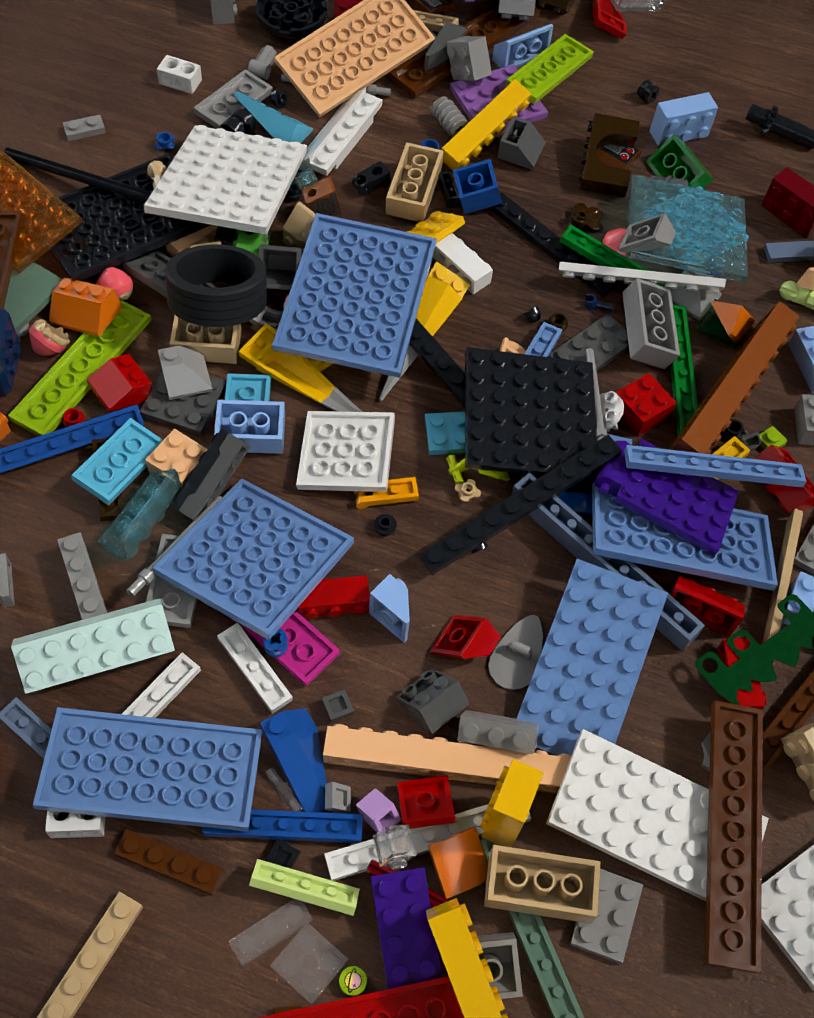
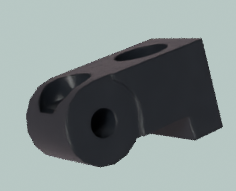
M379 161L356 174L352 179V185L361 196H366L372 190L381 186L384 188L390 186V172Z

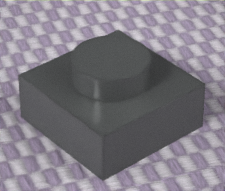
M345 689L322 698V703L331 723L354 715V709Z

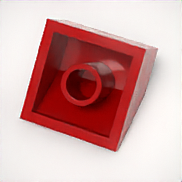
M130 354L110 358L87 379L88 385L108 412L145 402L149 396L152 384Z

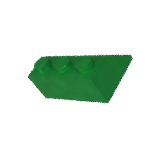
M675 134L645 161L656 176H672V178L688 180V189L686 191H669L674 198L699 186L704 189L714 180L684 141Z

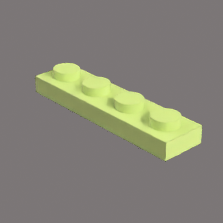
M257 859L249 884L252 887L352 916L356 909L360 891L359 888Z

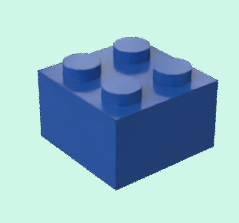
M491 159L453 170L464 214L502 203Z

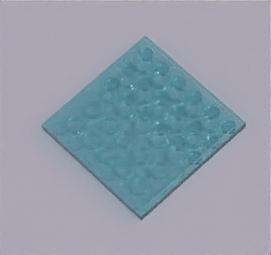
M631 175L628 226L666 213L676 234L672 244L667 248H659L652 251L626 252V257L746 282L748 278L745 199L719 192L706 191L701 188L665 182L664 180L647 178L642 175Z

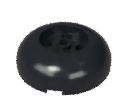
M258 0L255 5L256 16L262 28L270 35L287 41L302 40L321 28L327 17L326 0Z

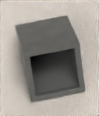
M259 244V258L266 265L267 288L291 290L303 254L302 248Z

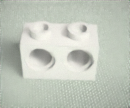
M166 55L157 68L159 84L190 94L194 93L202 81L200 65Z
M47 811L45 832L50 838L104 837L105 816H94L91 820H84L85 814L69 813L65 820L57 821L59 814L62 812Z

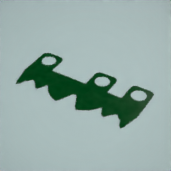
M791 594L777 605L778 609L791 624L761 645L744 629L737 631L727 639L729 647L740 658L730 667H727L714 652H707L695 661V667L718 694L732 704L739 705L736 698L738 689L753 691L751 680L759 682H773L777 680L773 660L780 661L790 667H795L800 657L799 645L812 649L814 613L797 595ZM796 601L800 605V612L789 614L785 610L786 602ZM738 636L747 637L750 641L749 648L746 650L736 648L734 645L735 638ZM707 658L714 659L718 664V669L713 673H708L702 668V662Z

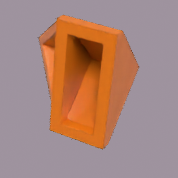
M718 301L711 303L728 336L735 343L742 338L756 321L742 305Z

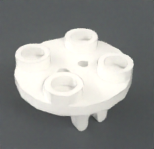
M614 391L600 394L604 428L607 432H610V428L617 430V423L624 411L623 400Z

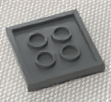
M162 371L140 410V414L143 418L202 436L217 407V400H221L226 390L227 381L209 375L213 391L169 400Z

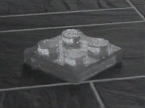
M307 922L270 967L312 1006L348 962V958Z

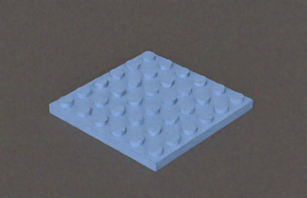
M241 479L153 567V571L162 579L270 640L354 544V537Z

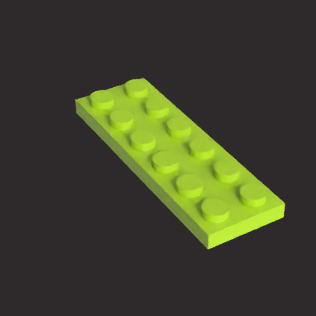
M564 34L506 79L505 86L507 87L516 79L532 93L529 102L536 104L590 60L594 51Z

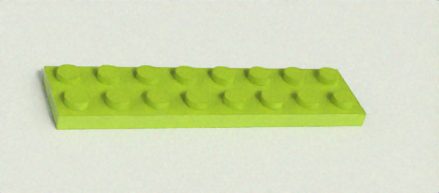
M119 300L123 308L99 337L83 333L8 415L10 421L37 436L53 432L62 422L64 412L67 409L74 408L91 389L87 379L110 358L120 356L151 322V315L123 300Z

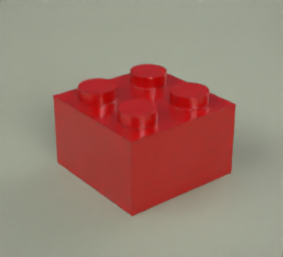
M650 373L616 392L624 403V411L621 418L637 436L642 435L670 418L677 404Z

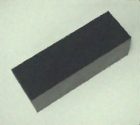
M451 171L440 172L438 182L447 208L459 206L460 197Z

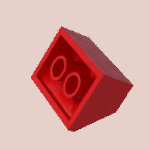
M772 444L754 458L757 460L797 464L787 449ZM806 474L807 482L804 487L776 484L766 485L767 490L773 496L776 495L780 500L779 505L786 513H792L794 509L804 512L814 507V484Z
M678 576L670 592V595L701 621L705 627L727 637L732 635L745 615V605L737 599L726 597L717 593L713 588L699 585L687 577Z

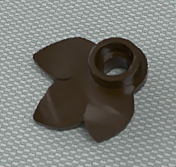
M577 203L573 207L570 222L579 229L586 226L592 230H601L603 226L599 220L603 217V212L595 207L587 208L584 203Z

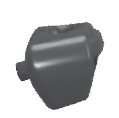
M745 430L743 431L744 436L738 438L750 450L759 447L761 444L758 431L749 434Z

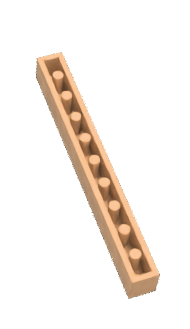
M342 724L327 726L323 752V763L426 777L448 775L449 780L495 786L504 765L510 767L512 760L515 759L544 772L537 791L556 794L571 758L570 754L554 756L548 755L547 752L541 750L534 751L533 754H527L484 745L478 746L462 741L458 743L448 742L446 738L435 737L432 740L425 739L418 734L402 736L394 731L373 732L372 729L361 727L358 730L348 729V726Z

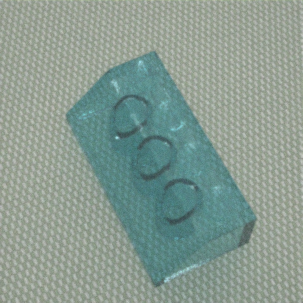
M175 469L152 472L99 539L98 543L117 560H129L134 557L138 552V546L141 542L151 535L153 526L164 518V512L174 503V497L177 492L182 490L178 472Z

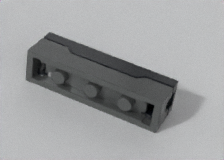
M221 429L219 433L213 436L211 446L207 452L200 456L198 466L188 475L183 489L175 495L172 507L195 520L221 494L250 447L239 438Z

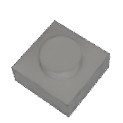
M336 782L326 783L325 810L345 814L350 813L351 787Z

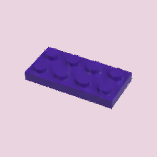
M419 867L370 876L387 989L442 978L437 944L426 915V910L431 909L425 868Z

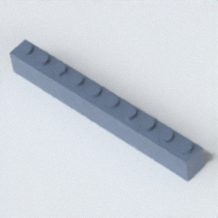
M528 473L514 485L512 495L537 479ZM557 496L528 514L577 559L665 591L633 562L593 554V527ZM668 594L656 629L683 652L698 637L705 625Z

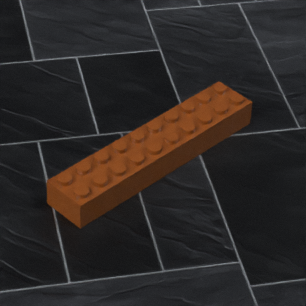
M779 301L760 320L668 450L711 453L709 449L711 445L714 446L721 438L720 432H724L732 422L729 420L731 416L734 417L741 409V406H739L740 402L744 403L751 394L749 392L750 388L753 389L760 381L759 374L762 376L770 366L768 361L772 362L779 353L777 348L780 349L788 340L786 335L789 336L797 327L795 322L799 315Z

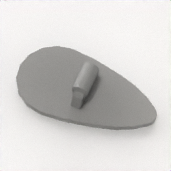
M529 615L516 623L502 638L490 657L488 665L490 677L502 689L510 691L522 690L529 686L541 655L543 642L542 625L539 617L536 615Z

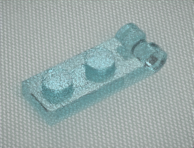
M312 167L295 175V180L300 190L306 188L305 186L311 183L318 182Z

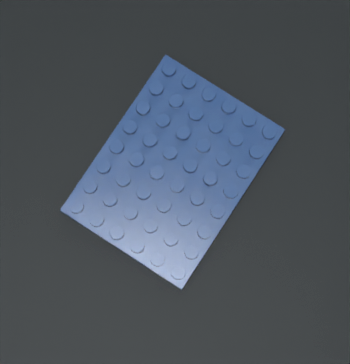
M316 213L272 344V349L400 378L437 238Z

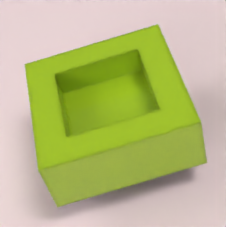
M774 426L760 434V446L764 450L771 444L782 448L788 441Z

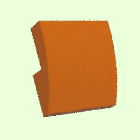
M475 826L428 845L446 899L487 881L488 863Z

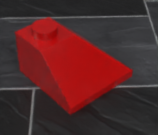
M453 615L429 652L432 655L460 659L489 656L495 649L501 635L487 618Z

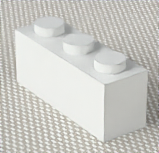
M453 233L436 244L433 258L469 283L470 286L467 290L472 294H475L491 283L493 273L491 266L485 263L475 251L467 247Z

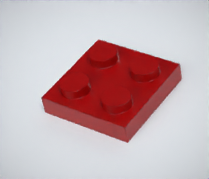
M448 775L397 782L404 830L456 823Z

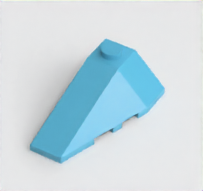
M237 91L234 93L235 97L273 138L301 143L313 131L312 127L294 118L281 115L282 112L266 107L264 103Z

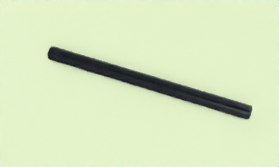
M6 147L2 152L5 159L144 203L152 194V192L9 147Z

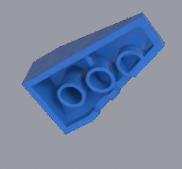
M307 709L282 711L260 722L262 735L303 811H325V784L327 780L318 729Z

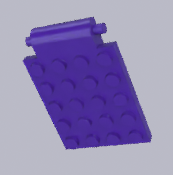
M641 439L638 445L642 447L658 448L654 446L652 443H649L643 439ZM615 441L622 450V454L601 467L594 482L595 486L599 488V493L601 495L609 493L615 496V502L715 556L720 550L739 491L713 477L627 468L624 450L626 445L631 444L627 441Z

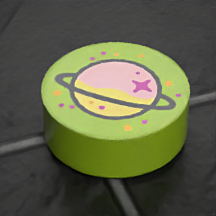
M350 966L342 971L339 985L345 995L355 997L360 995L366 988L367 977L361 968Z

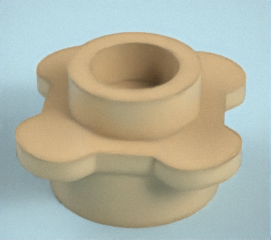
M468 479L465 483H457L455 485V491L459 492L458 496L462 502H472L475 498L481 496V491L476 488V482L473 479Z

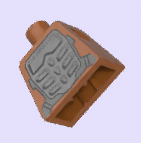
M331 176L302 189L304 200L300 202L315 214L319 213L333 217L342 216Z

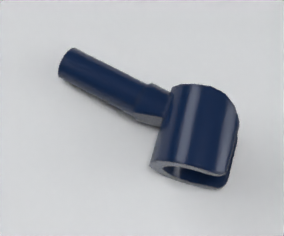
M594 294L586 295L585 307L587 310H593L597 307L612 311V305L596 301Z

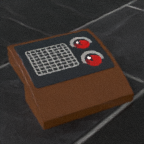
M408 0L422 12L446 15L456 9V6L448 0Z
M605 145L600 147L596 153L604 164L629 170L631 163L640 157L642 150L636 146L630 148L619 145Z

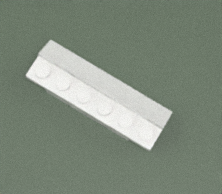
M365 87L344 101L307 147V153L299 170L311 174L314 170L327 176L333 168L337 169L372 125L374 115L382 106V99L366 93Z

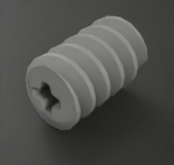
M445 96L437 99L431 107L433 116H435L436 120L439 121L450 137H454L469 123L457 106L454 105V102L448 100Z

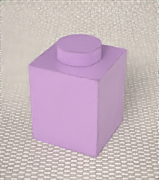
M376 788L356 804L360 814H363V820L381 837L401 821L394 803Z

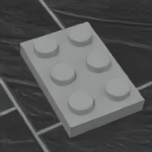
M600 869L597 918L591 924L576 921L569 945L621 965L624 961L643 884Z

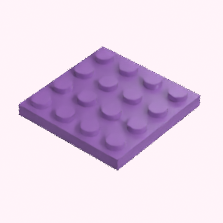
M514 64L491 71L492 75L475 81H455L450 83L449 89L469 119L472 120L506 88V79L517 72L518 69ZM540 100L536 104L530 102L524 111L520 110L518 112L517 118L535 122L547 118L548 111ZM510 122L506 124V127L503 131L507 129Z

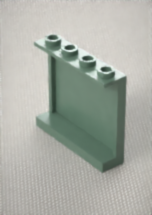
M16 252L4 309L10 314L19 338L18 332L51 301L52 291L63 279Z

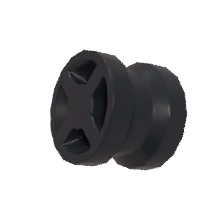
M649 79L645 80L637 90V95L644 97L647 103H652L660 93V88L657 85L653 86Z

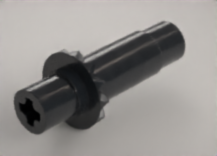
M752 103L745 120L761 127L760 134L765 135L770 131L797 144H802L811 149L814 148V130L778 114V107L775 105L769 110Z

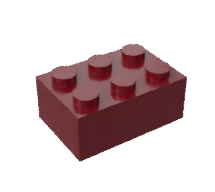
M786 167L772 179L761 206L807 239L814 233V185Z

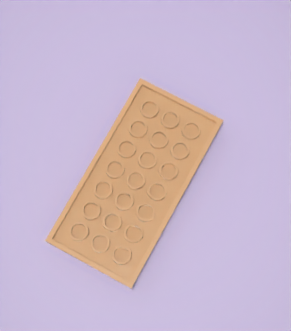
M363 0L275 56L274 62L320 118L351 98L359 90L369 86L430 46L436 38L405 0Z

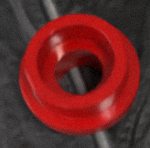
M76 408L67 409L62 418L65 427L85 421L83 412Z

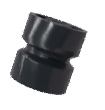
M239 108L220 125V128L230 132H243L248 135L255 129L256 122L247 110Z

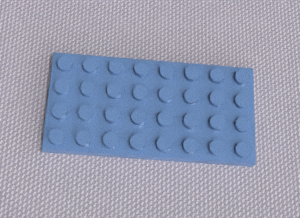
M593 482V554L772 591L778 586L768 515L733 508L720 550L714 556L615 502V496L609 493L601 495L598 491L599 488Z
M580 559L576 560L517 719L540 723L537 750L545 751L554 756L559 754L572 755L579 734L583 729L613 744L616 743L668 595L667 592Z
M57 707L33 808L248 831L262 730Z

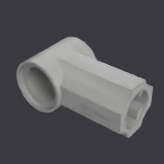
M266 45V47L261 49L256 59L250 60L248 71L260 79L268 80L277 51L272 46Z

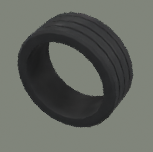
M223 244L195 246L177 253L165 266L168 307L177 317L186 322L206 327L235 326L257 317L267 304L266 265L257 255L246 249ZM212 282L234 284V286L223 288H209L198 285Z

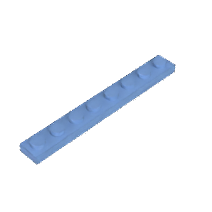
M626 445L624 450L626 467L631 469L804 487L807 482L801 464Z

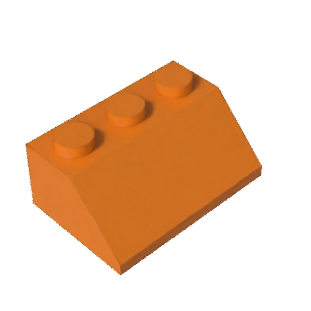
M64 277L52 291L49 322L51 325L99 337L123 307L114 289L78 280L73 282L71 279Z

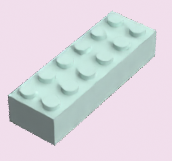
M161 598L13 639L11 645L25 694L175 651Z

